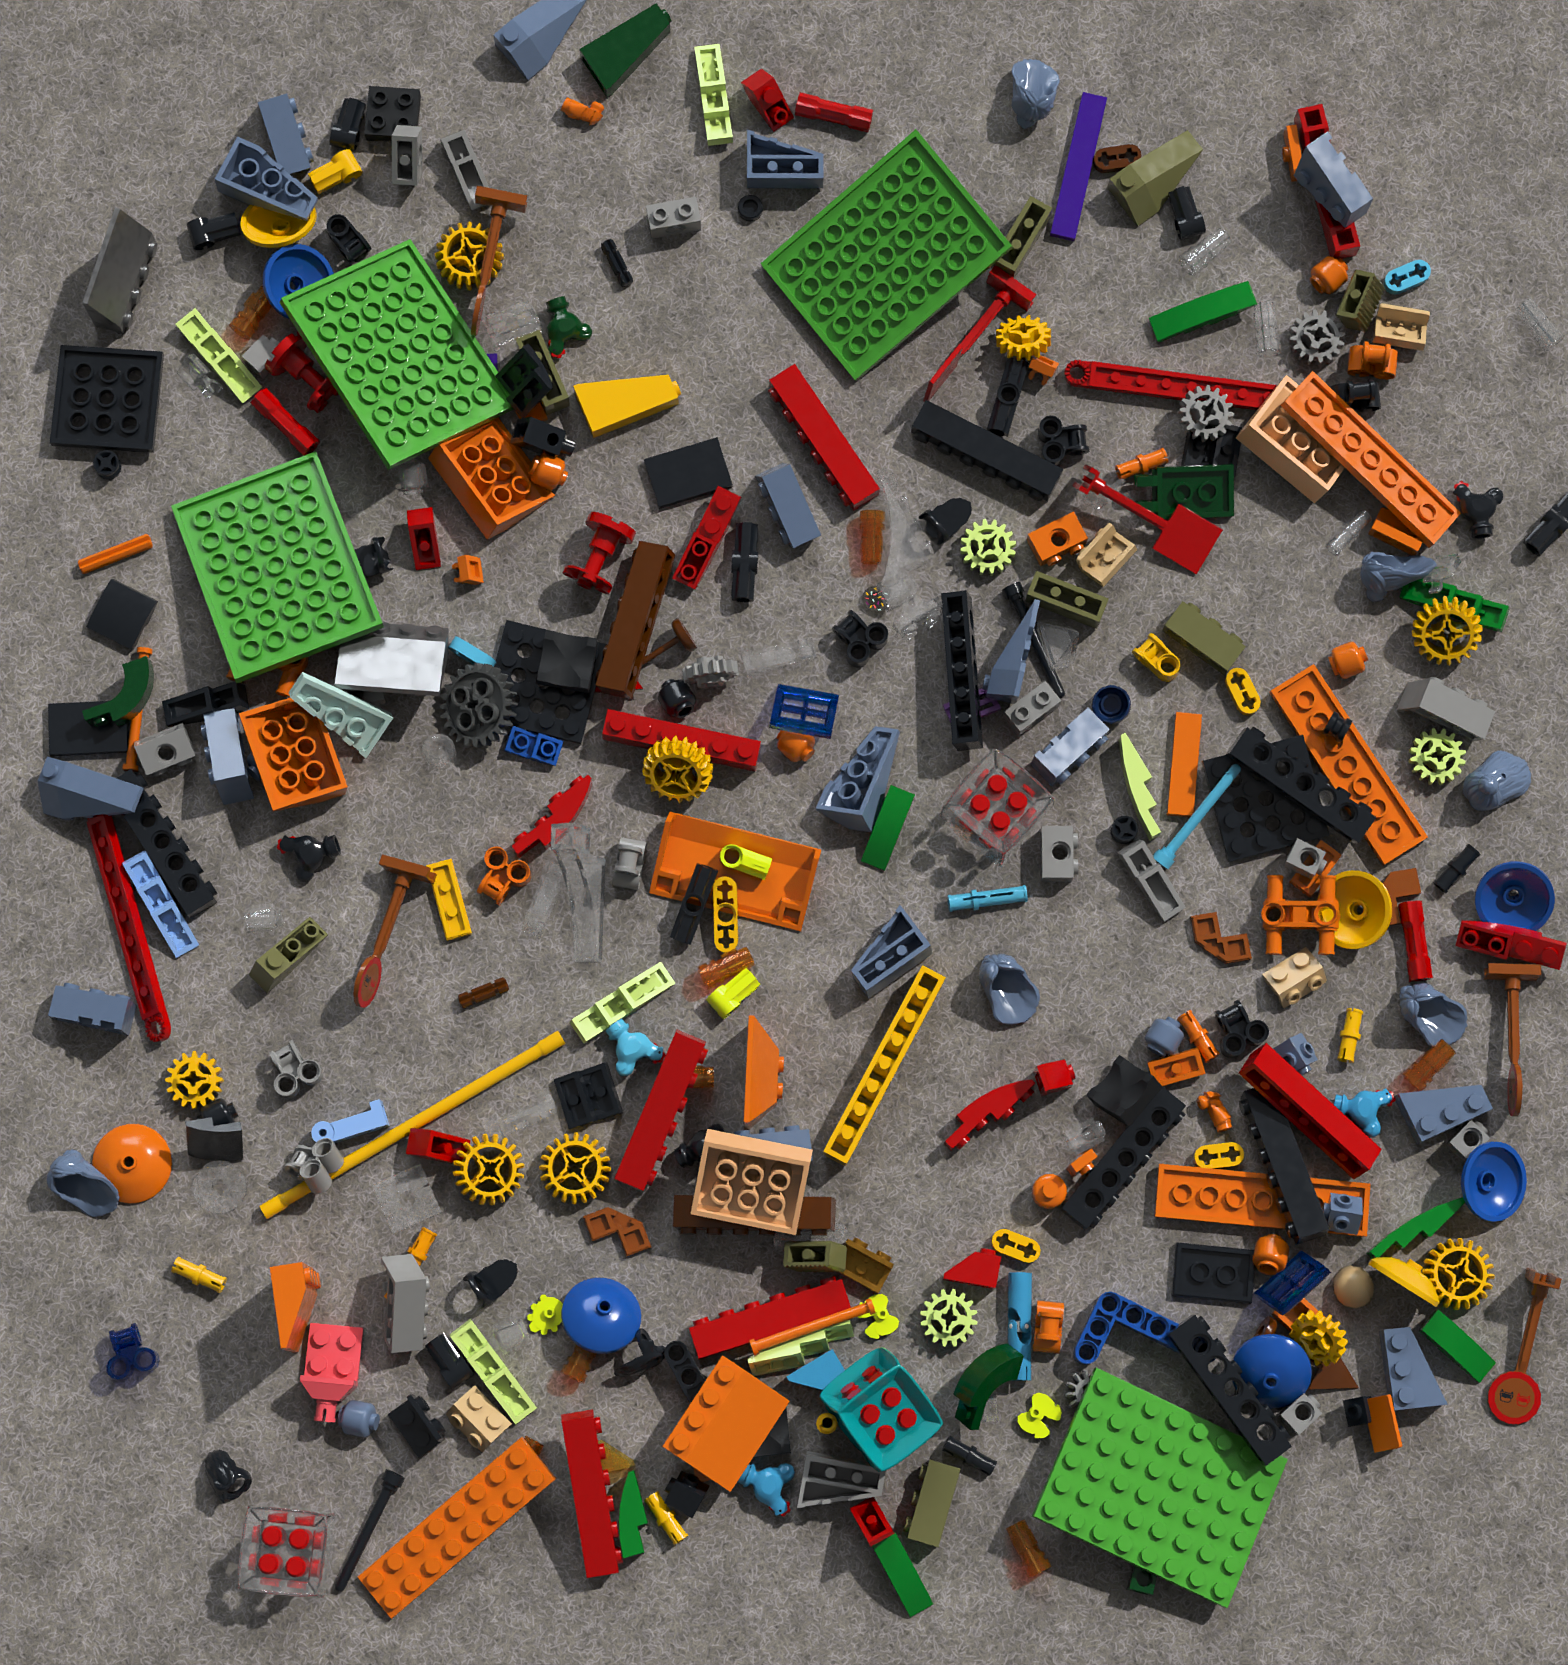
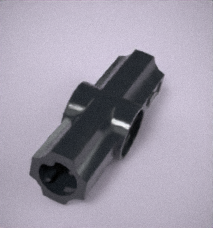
M1016 357L1007 358L987 431L1000 437H1008L1029 366V363L1023 359L1017 361ZM1006 392L1011 393L1015 399L1005 401L1001 395Z
M1568 493L1557 505L1554 504L1540 520L1541 523L1524 540L1523 543L1526 548L1533 554L1540 557L1557 537L1560 538L1568 529Z
M752 522L736 523L735 549L732 550L731 573H733L732 601L754 602L755 574L757 575L758 552L756 551L758 524Z
M700 863L696 864L670 934L671 938L682 943L692 944L718 870ZM690 897H696L700 900L701 908L699 910L693 911L689 909L687 900Z

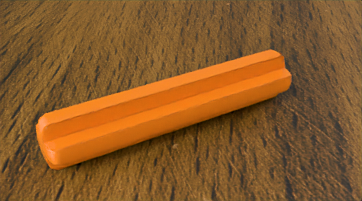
M144 534L78 560V566L80 571L86 574L153 547L150 536Z

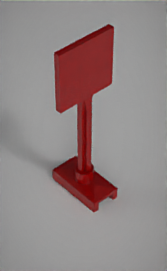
M995 265L989 272L986 281L987 284L998 291L995 301L931 378L923 401H930L957 367L960 357L969 351L1003 307H1007L1012 301L1027 312L1033 305L1032 301L1037 294Z
M1084 465L1083 469L1088 471L1089 474L1087 476L1083 475L1081 480L1084 482L1082 485L1074 482V488L1087 495L1090 491L1097 495L1102 494L1161 529L1162 532L1152 548L1193 573H1198L1223 531L1221 528L1180 504L1177 505L1170 519L1165 520L1105 485L1106 482L1098 477L1101 472L1091 466Z

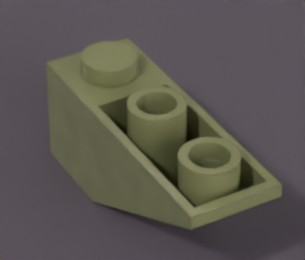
M311 917L307 918L257 959L249 976L268 993L283 981L328 934Z

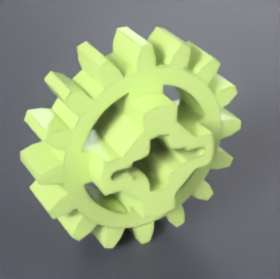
M983 519L982 526L974 522L972 526L973 531L970 529L965 530V535L968 538H961V544L965 545V547L960 549V554H967L963 562L964 564L972 563L971 571L979 568V575H983L984 571L988 570L990 576H993L994 569L1002 573L1004 570L1003 564L1006 566L1011 565L1012 561L1008 557H1015L1016 552L1011 548L1016 546V541L1009 540L1013 533L1012 531L1004 532L1005 524L1001 525L1000 528L997 527V520H993L992 524L988 525L986 519ZM983 532H992V534H986V535H983L982 533H983ZM1001 539L1005 544V552L999 546ZM994 540L992 549H988L983 553L984 545L987 546ZM971 543L977 548L975 556L971 551ZM986 560H994V561H995V562H993V563H984V561H986Z
M1432 728L1429 736L1425 731L1420 734L1421 740L1416 738L1412 742L1416 747L1409 749V753L1414 755V757L1410 758L1408 762L1416 765L1412 772L1416 773L1419 771L1421 773L1420 781L1425 777L1429 778V785H1432L1435 780L1438 781L1439 785H1443L1445 778L1449 782L1453 781V774L1459 775L1462 772L1458 766H1464L1466 763L1465 760L1460 759V757L1466 754V750H1459L1458 748L1463 742H1455L1453 740L1455 737L1454 733L1449 737L1446 736V729H1442L1437 734L1435 728ZM1429 742V750L1421 753L1423 745ZM1442 742L1447 744L1450 748L1444 746ZM1435 752L1443 757L1439 762L1437 758L1431 757ZM1454 760L1452 767L1445 771L1446 762ZM1424 765L1430 767L1433 772L1429 771Z
M942 1289L941 1297H937L933 1293L931 1295L933 1302H924L925 1307L928 1309L927 1311L920 1312L921 1316L926 1317V1320L922 1321L920 1326L928 1327L924 1335L932 1334L934 1336L932 1343L940 1339L942 1340V1347H945L948 1341H951L952 1346L956 1347L957 1339L965 1343L967 1341L965 1334L973 1335L974 1332L970 1329V1325H977L978 1323L972 1319V1316L977 1314V1310H970L969 1307L973 1304V1301L965 1302V1293L957 1297L955 1289H952L950 1295H947L945 1290ZM947 1300L945 1308L940 1311L933 1310L939 1302ZM957 1303L963 1307L966 1316L960 1315L956 1309ZM951 1306L952 1316L956 1317V1321H952L948 1326V1330H946V1320L942 1319L941 1316L946 1315ZM931 1320L939 1323L942 1328L941 1334L934 1329ZM957 1325L965 1326L960 1333L951 1336L954 1327Z

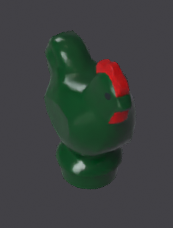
M565 296L546 302L547 312L553 315L546 329L549 338L548 351L551 353L552 358L556 357L558 359L565 354V341L571 339L586 341L592 336L591 327L586 323H582L575 314L567 311L569 302L566 301Z

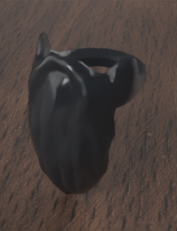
M952 498L944 504L938 505L933 511L931 509L924 511L918 518L926 521V530L931 537L938 539L937 545L940 546L947 542L950 536L957 533L968 521L972 512L971 502L962 498Z
M373 537L371 544L355 549L365 577L386 573L394 569L387 567L390 560L387 551L382 548L385 537Z
M508 1259L497 1260L490 1266L484 1267L479 1273L471 1271L463 1277V1281L469 1282L477 1298L484 1302L480 1309L491 1305L513 1285L518 1273L517 1264Z
M640 1328L636 1337L643 1355L617 1368L614 1373L615 1376H636L650 1368L656 1367L665 1357L663 1355L665 1347L654 1345V1341L651 1340L648 1333L643 1328Z
M214 1450L209 1452L205 1459V1472L216 1496L223 1504L225 1503L224 1500L236 1499L250 1488L252 1483L250 1473L243 1468L237 1467L235 1461L230 1458L226 1451ZM238 1478L245 1479L240 1489L227 1492Z

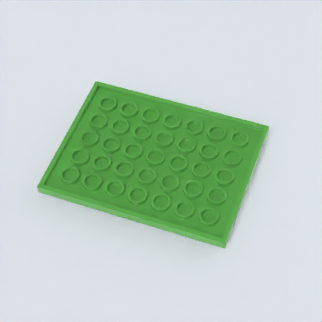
M915 129L760 264L854 380L858 381L1008 253L1013 246L922 135Z
M411 239L286 295L279 302L388 470L437 447L443 442L458 437L514 410L506 400L510 394L495 377L498 374L497 369L475 336L471 335L468 325Z
M316 451L171 506L236 683L384 628Z
M1094 1368L1031 1517L1216 1605L1228 1608L1288 1459L1279 1456L1267 1466L1262 1465L1241 1436L1099 1368Z

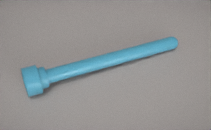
M1233 764L1168 846H1163L1161 850L1158 848L1153 855L1157 862L1167 869L1175 862L1173 860L1176 857L1175 852L1240 773L1241 767L1238 764Z

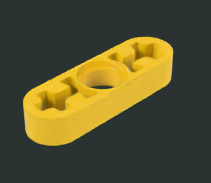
M723 876L718 878L713 885L714 943L719 951L727 953L733 951L738 945V900L736 882L730 877ZM726 880L728 885L733 887L732 891H728V899L733 898L734 903H721L718 905L717 899L723 900V892L718 891V886H721L723 881ZM722 907L732 909L733 918L731 921L723 922L719 919L718 912ZM734 924V930L728 929L729 937L734 939V943L729 944V948H724V944L719 943V938L724 937V929L718 931V925L730 926Z

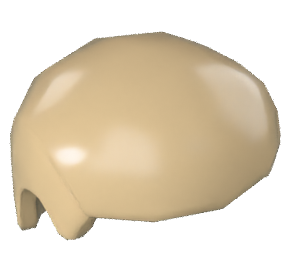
M1350 1265L1341 1268L1333 1279L1334 1294L1337 1300L1345 1307L1356 1309L1370 1302L1374 1293V1283L1368 1272L1361 1267Z

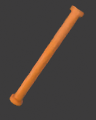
M137 647L136 653L139 654V658L144 656L149 658L152 655L153 649ZM143 709L131 720L126 764H123L122 768L124 771L132 769L133 772H138L139 766L136 765L137 752L134 748V742L138 741L140 737Z
M871 1298L866 1299V1303L756 1341L751 1339L749 1342L753 1354L757 1355L763 1349L870 1313V1315L875 1314Z

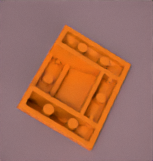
M749 1015L744 1130H750L777 1105V1099H782L783 1083H778V1072H783L784 1057L779 1056L778 1047L753 1015Z

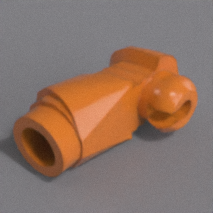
M567 97L560 111L564 112L568 118L588 122L590 126L602 119L603 115L601 113L604 110V106L594 101L589 108Z
M1212 1091L1204 1092L1203 1096L1197 1098L1198 1107L1201 1110L1207 1108L1217 1132L1231 1129V1115L1220 1100L1222 1095Z

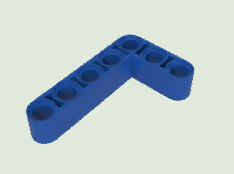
M1105 1292L1096 1300L1073 1350V1356L1079 1364L1088 1365L1093 1363L1098 1358L1114 1322L1180 1354L1166 1335L1178 1323L1117 1293ZM1105 1297H1110L1115 1301V1309L1111 1312L1104 1310L1102 1307V1300ZM1128 1309L1138 1311L1140 1318L1137 1323H1130L1126 1319ZM1093 1321H1099L1103 1324L1104 1332L1101 1336H1096L1091 1332L1090 1326ZM1152 1321L1162 1323L1164 1330L1161 1335H1154L1151 1332L1150 1325ZM1196 1337L1192 1342L1193 1349L1198 1352L1199 1347L1205 1344V1341L1201 1337ZM1082 1345L1091 1347L1093 1351L1091 1359L1084 1360L1080 1357L1079 1348Z

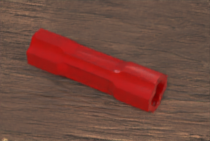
M800 92L796 103L795 115L833 122L868 133L873 110L856 105L840 104Z
M267 388L260 390L254 396L250 404L264 418L269 419L289 439L290 444L302 456L312 453L317 448L320 440L306 427L300 425Z
M1422 901L1402 902L1398 906L1401 925L1404 931L1409 982L1430 980L1433 978L1426 944Z

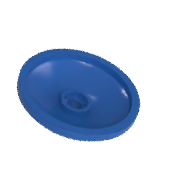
M292 244L280 248L268 259L263 271V288L271 306L280 315L290 319L279 303L281 298L334 273L329 262L320 252L306 245ZM290 282L294 283V290L290 288Z
M1520 861L1502 863L1490 869L1480 880L1475 892L1476 911L1482 922L1510 925L1534 931L1540 929L1548 921L1555 904L1554 889L1547 875L1536 866ZM1511 890L1518 891L1515 896H1510L1509 892Z
M1495 1141L1486 1142L1476 1147L1468 1156L1461 1175L1462 1195L1469 1210L1482 1220L1495 1222L1510 1217L1522 1203L1526 1191L1527 1177L1524 1163L1517 1151L1506 1143Z
M590 1278L578 1283L568 1292L562 1305L561 1319L565 1332L576 1345L593 1353L608 1354L625 1348L633 1341L640 1328L641 1309L634 1294L623 1284L608 1278ZM605 1305L609 1310L603 1311L600 1306Z
M1264 1334L1253 1337L1238 1348L1232 1359L1241 1368L1243 1373L1240 1376L1244 1382H1250L1259 1393L1256 1398L1261 1405L1266 1403L1269 1408L1274 1409L1290 1405L1303 1393L1305 1394L1311 1382L1312 1368L1307 1353L1297 1342L1282 1335ZM1268 1378H1274L1275 1381H1274V1382H1268L1267 1379H1268ZM1232 1381L1235 1389L1237 1390L1236 1383Z

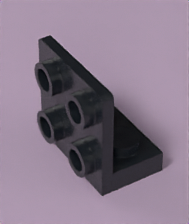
M410 1394L407 1396V1401L388 1415L415 1454L420 1458L445 1440L442 1434L446 1430L437 1418L431 1419L427 1412L430 1410V1407L423 1397H420V1395L416 1397Z

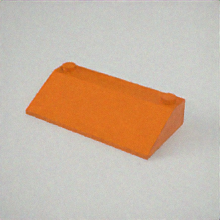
M669 812L663 829L649 893L682 901L696 864L700 863L718 870L715 881L720 877L727 876L736 882L738 916L801 931L821 849ZM733 844L772 858L765 880L723 865L719 857L722 848ZM730 848L724 853V859L730 864L735 863L739 859V853L736 849ZM726 880L723 881L721 886H718V891L723 892V900L717 899L718 905L721 903H734L733 898L728 899V891H732L733 887L728 885ZM713 887L706 904V908L714 909ZM690 897L687 900V903L701 906L700 900L696 897ZM722 907L719 910L733 914L732 909L729 907Z

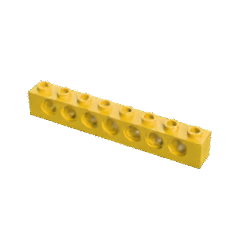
M922 965L830 1137L823 1155L844 1166L848 1164L946 977Z

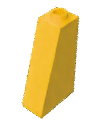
M669 375L582 383L573 386L575 396L593 438L679 404L678 396L681 395L677 382H672Z

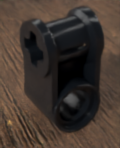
M335 214L328 219L326 224L328 235L349 264H354V260L365 251L369 252L372 250L367 240L344 215ZM341 224L345 226V230L341 233H335L332 231L333 227Z

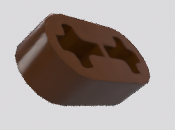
M1133 144L1102 148L1095 153L1093 165L1100 173L1118 172L1133 163L1129 162L1128 158H1119L1125 157L1127 152H1131V155H1136L1133 159L1134 162L1141 158V151ZM1103 155H1106L1107 159H1115L1110 160L1108 166H1104L1103 162H1099Z

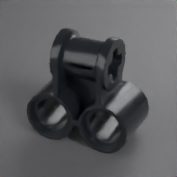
M1368 379L1367 382L1347 380L1346 383L1331 386V389L1354 411L1364 412V409H1372V411L1381 409L1379 383L1375 382L1374 379Z
M1049 415L1041 420L1038 428L1039 439L1046 443L1043 446L1041 458L1060 466L1065 455L1076 456L1090 452L1089 446L1086 445V425L1077 424L1062 427L1063 425L1059 418ZM1048 425L1053 426L1057 432L1050 435L1043 428ZM1054 450L1060 457L1050 459L1046 452Z
M850 610L847 612L848 616L838 626L834 625L832 630L848 645L846 653L848 663L853 667L859 668L866 665L869 661L870 648L879 650L887 644L888 629L880 622H874L867 626L854 611ZM873 631H879L882 633L883 639L873 641L869 635ZM854 649H861L864 651L865 656L862 659H855L852 657L851 652Z
M1239 1000L1234 1001V1005L1222 1011L1217 1010L1214 1012L1220 1027L1226 1033V1036L1220 1042V1051L1227 1058L1238 1057L1246 1048V1043L1251 1046H1258L1269 1036V1028L1266 1023L1261 1020L1250 1022L1247 1012ZM1251 1027H1258L1262 1032V1038L1259 1040L1253 1039L1249 1034V1029ZM1228 1039L1236 1040L1239 1044V1050L1236 1052L1230 1051L1226 1046V1041Z

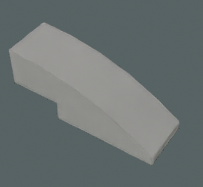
M465 129L440 140L470 209L473 210L483 206L475 203L477 186L489 188Z
M1137 839L1117 852L1124 866L1162 921L1165 922L1186 908L1163 868L1156 862L1143 840Z

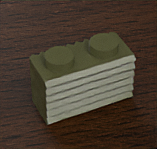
M1357 269L1354 271L1336 313L1337 318L1345 325L1344 327L1362 332L1368 331L1367 327L1370 326L1371 318L1374 317L1375 309L1378 308L1379 300L1382 299L1383 291L1386 290L1374 273Z
M786 1241L783 1265L785 1268L801 1273L844 1272L847 1248L832 1241Z

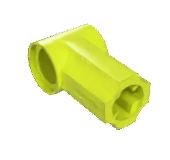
M733 844L724 846L719 856L720 861L726 867L765 880L772 862V858ZM730 848L736 849L739 853V859L732 864L724 859V853Z
M745 968L725 986L721 985L712 992L706 1001L724 1020L730 1015L731 1011L734 1012L741 1005L740 1003L760 986V983Z

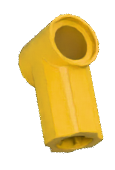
M346 149L334 155L331 162L308 173V176L318 194H321L342 182L349 183L352 181V178H359L363 171L352 151Z

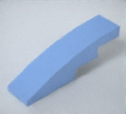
M146 850L122 862L175 957L177 958L199 946Z

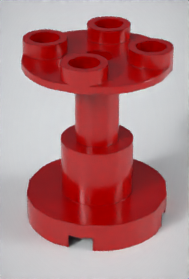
M297 331V336L291 333L274 348L271 353L275 357L272 362L267 359L265 369L272 376H278L287 371L296 380L302 378L315 390L307 403V408L319 413L326 407L327 400L333 394L335 396L339 394L329 378L325 379L313 368L314 361L304 353L307 344Z
M591 512L585 521L586 525L595 531L589 544V548L592 549L584 569L573 565H566L562 573L569 578L578 579L576 583L578 586L588 590L594 586L599 592L609 595L612 590L611 583L598 576L606 556H613L618 542L632 544L636 531L621 521L619 524L612 521L613 517L599 512Z

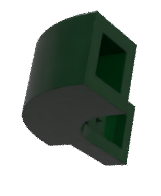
M147 656L122 664L125 675L124 685L114 699L82 711L85 721L90 726L98 727L105 725L112 718L113 722L119 727L132 720L141 712L150 698L154 683L153 665Z
M1008 1343L995 1346L978 1356L964 1371L954 1390L953 1395L960 1399L954 1418L969 1430H979L984 1409L990 1395L1001 1384L1017 1380L1024 1356Z

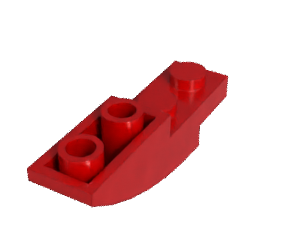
M717 486L672 579L696 590L732 522L731 519L741 501V496Z
M589 775L584 778L582 776L577 777L569 784L570 789L563 794L560 791L549 799L550 804L547 805L551 816L549 818L546 815L534 824L536 828L528 834L526 831L522 832L513 840L515 844L512 845V849L519 858L538 843H541L546 850L549 849L565 834L578 817L588 798L592 786V778Z
M1462 920L1455 946L1506 960L1508 957L1560 970L1567 943L1543 937L1542 932L1498 923Z
M1030 1079L1010 1083L994 1089L973 1101L956 1115L955 1118L962 1125L944 1144L951 1151L955 1147L960 1150L970 1140L967 1135L974 1128L979 1132L989 1122L986 1118L988 1115L996 1122L1000 1118L1005 1121L1014 1113L1015 1109L1012 1106L1018 1100L1024 1103L1034 1093L1031 1088L1035 1085V1082Z

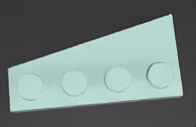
M304 672L300 674L289 691L291 699L312 716L319 718L331 731L334 730L342 737L343 741L355 747L365 758H367L393 719L392 713Z

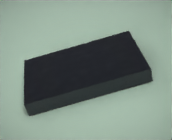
M718 437L644 459L659 509L714 493L717 486L724 489L733 487Z
M108 701L48 704L49 755L69 756L127 753L128 722L118 727L111 718L109 723L95 727L94 725L90 726L85 721L82 713L83 710Z
M1176 1242L1172 1296L1251 1304L1255 1269L1253 1263L1254 1250Z

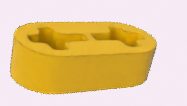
M1231 669L1225 677V685L1241 714L1246 716L1253 715L1260 707V697L1244 669ZM1233 674H1236L1237 677H1243L1241 681L1243 690H1240L1237 683H1231ZM1245 693L1248 700L1253 699L1255 701L1252 709H1249L1248 706H1242L1245 701L1242 694Z
M1234 1142L1204 1145L1195 1151L1193 1160L1195 1165L1201 1168L1219 1169L1234 1167L1242 1162L1244 1150L1239 1144ZM1229 1147H1233V1151L1239 1153V1156L1235 1157V1162H1231L1229 1157L1221 1158V1154L1227 1153ZM1203 1150H1206L1208 1155H1217V1159L1209 1160L1208 1165H1205L1202 1160L1199 1161L1198 1157L1203 1154Z
M1007 1229L998 1230L992 1236V1247L1000 1254L1023 1263H1032L1040 1256V1246L1033 1239ZM1003 1234L1008 1235L1007 1240L1015 1243L1014 1248L1005 1245L1003 1249L1000 1248L996 1238L1002 1237ZM1028 1244L1033 1245L1032 1250L1036 1252L1035 1256L1030 1255L1028 1258L1024 1257L1023 1251L1017 1249L1018 1245L1027 1247Z

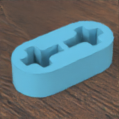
M1415 260L1388 272L1384 279V287L1390 294L1403 293L1425 283L1430 276L1431 268L1424 260ZM1415 267L1419 270H1424L1422 278L1419 275L1410 277V274L1415 271ZM1392 277H1395L1396 280L1405 278V280L1400 282L1399 287L1395 284H1390Z
M457 636L454 637L448 646L450 651L472 665L481 663L483 665L490 664L494 667L496 663L488 654Z

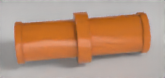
M1160 448L1146 455H1136L1133 460L1115 465V470H1119L1116 472L1117 477L1120 481H1123L1139 473L1142 475L1147 474L1150 469L1168 464V458H1164L1168 457L1164 448Z
M1191 1010L1177 1018L1190 1037L1188 1039L1191 1044L1194 1043L1196 1048L1198 1047L1206 1063L1220 1054L1207 1036L1209 1032L1206 1028L1203 1029Z

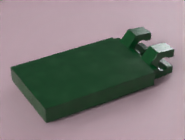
M1233 464L1155 467V470H1152V475H1134L1135 486H1152V500H1138L1134 502L1163 519H1170L1178 504L1202 518L1234 516Z

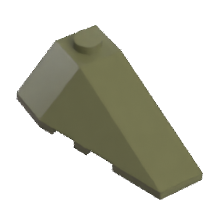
M1187 130L1109 179L1107 189L1136 226L1139 227L1159 212L1168 199V193L1176 188L1203 149Z

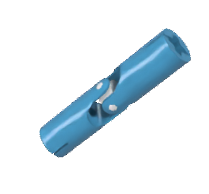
M1026 1272L1008 1273V1344L1024 1356L1017 1380L1011 1381H1031L1032 1273ZM1017 1332H1022L1021 1341L1019 1340Z

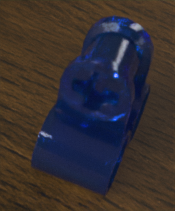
M132 1323L131 1327L116 1332L114 1330L109 1331L110 1340L116 1356L110 1358L106 1365V1371L111 1378L126 1380L133 1374L134 1367L143 1372H152L158 1367L160 1362L159 1355L154 1349L142 1347V1339L136 1323ZM149 1352L152 1355V1363L148 1367H143L140 1364V1357L142 1354ZM123 1360L126 1363L127 1369L124 1374L118 1376L114 1371V1366L118 1361Z

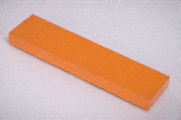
M1175 713L1167 815L1191 817L1194 813L1202 714Z

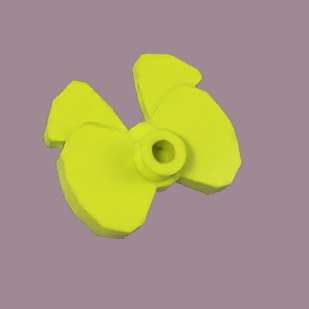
M876 1294L869 1297L872 1300L876 1313L858 1316V1318L873 1316L875 1322L865 1329V1334L870 1338L879 1339V1335L885 1336L893 1333L898 1328L899 1320L889 1315L886 1309L888 1303L887 1296Z
M1036 1393L1031 1398L1032 1407L1029 1412L1019 1414L1017 1416V1423L1025 1432L1035 1434V1438H1045L1050 1435V1431L1041 1420L1046 1416L1059 1421L1062 1412L1060 1405L1057 1404L1055 1406V1403L1049 1396Z

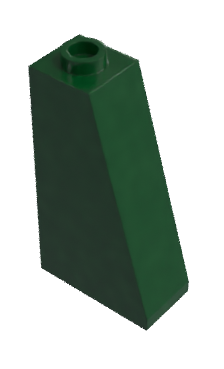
M657 3L579 49L581 60L606 98L612 96L670 33V23L672 20L665 9L661 10Z

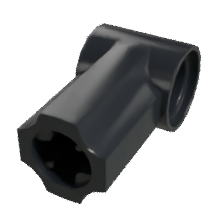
M344 98L338 121L334 123L331 130L329 145L356 151L357 145L355 143L359 142V128L366 109L365 103L354 98Z
M1182 186L1169 192L1168 197L1175 215L1176 231L1179 230L1180 232L1178 234L1179 239L1184 240L1205 234V222L1201 212L1197 211L1190 187Z
M235 212L212 219L205 217L196 218L187 223V229L194 250H203L205 246L210 248L215 245V242L241 235Z
M445 1333L437 1336L425 1345L433 1360L440 1367V1373L452 1390L475 1375L463 1356H460Z

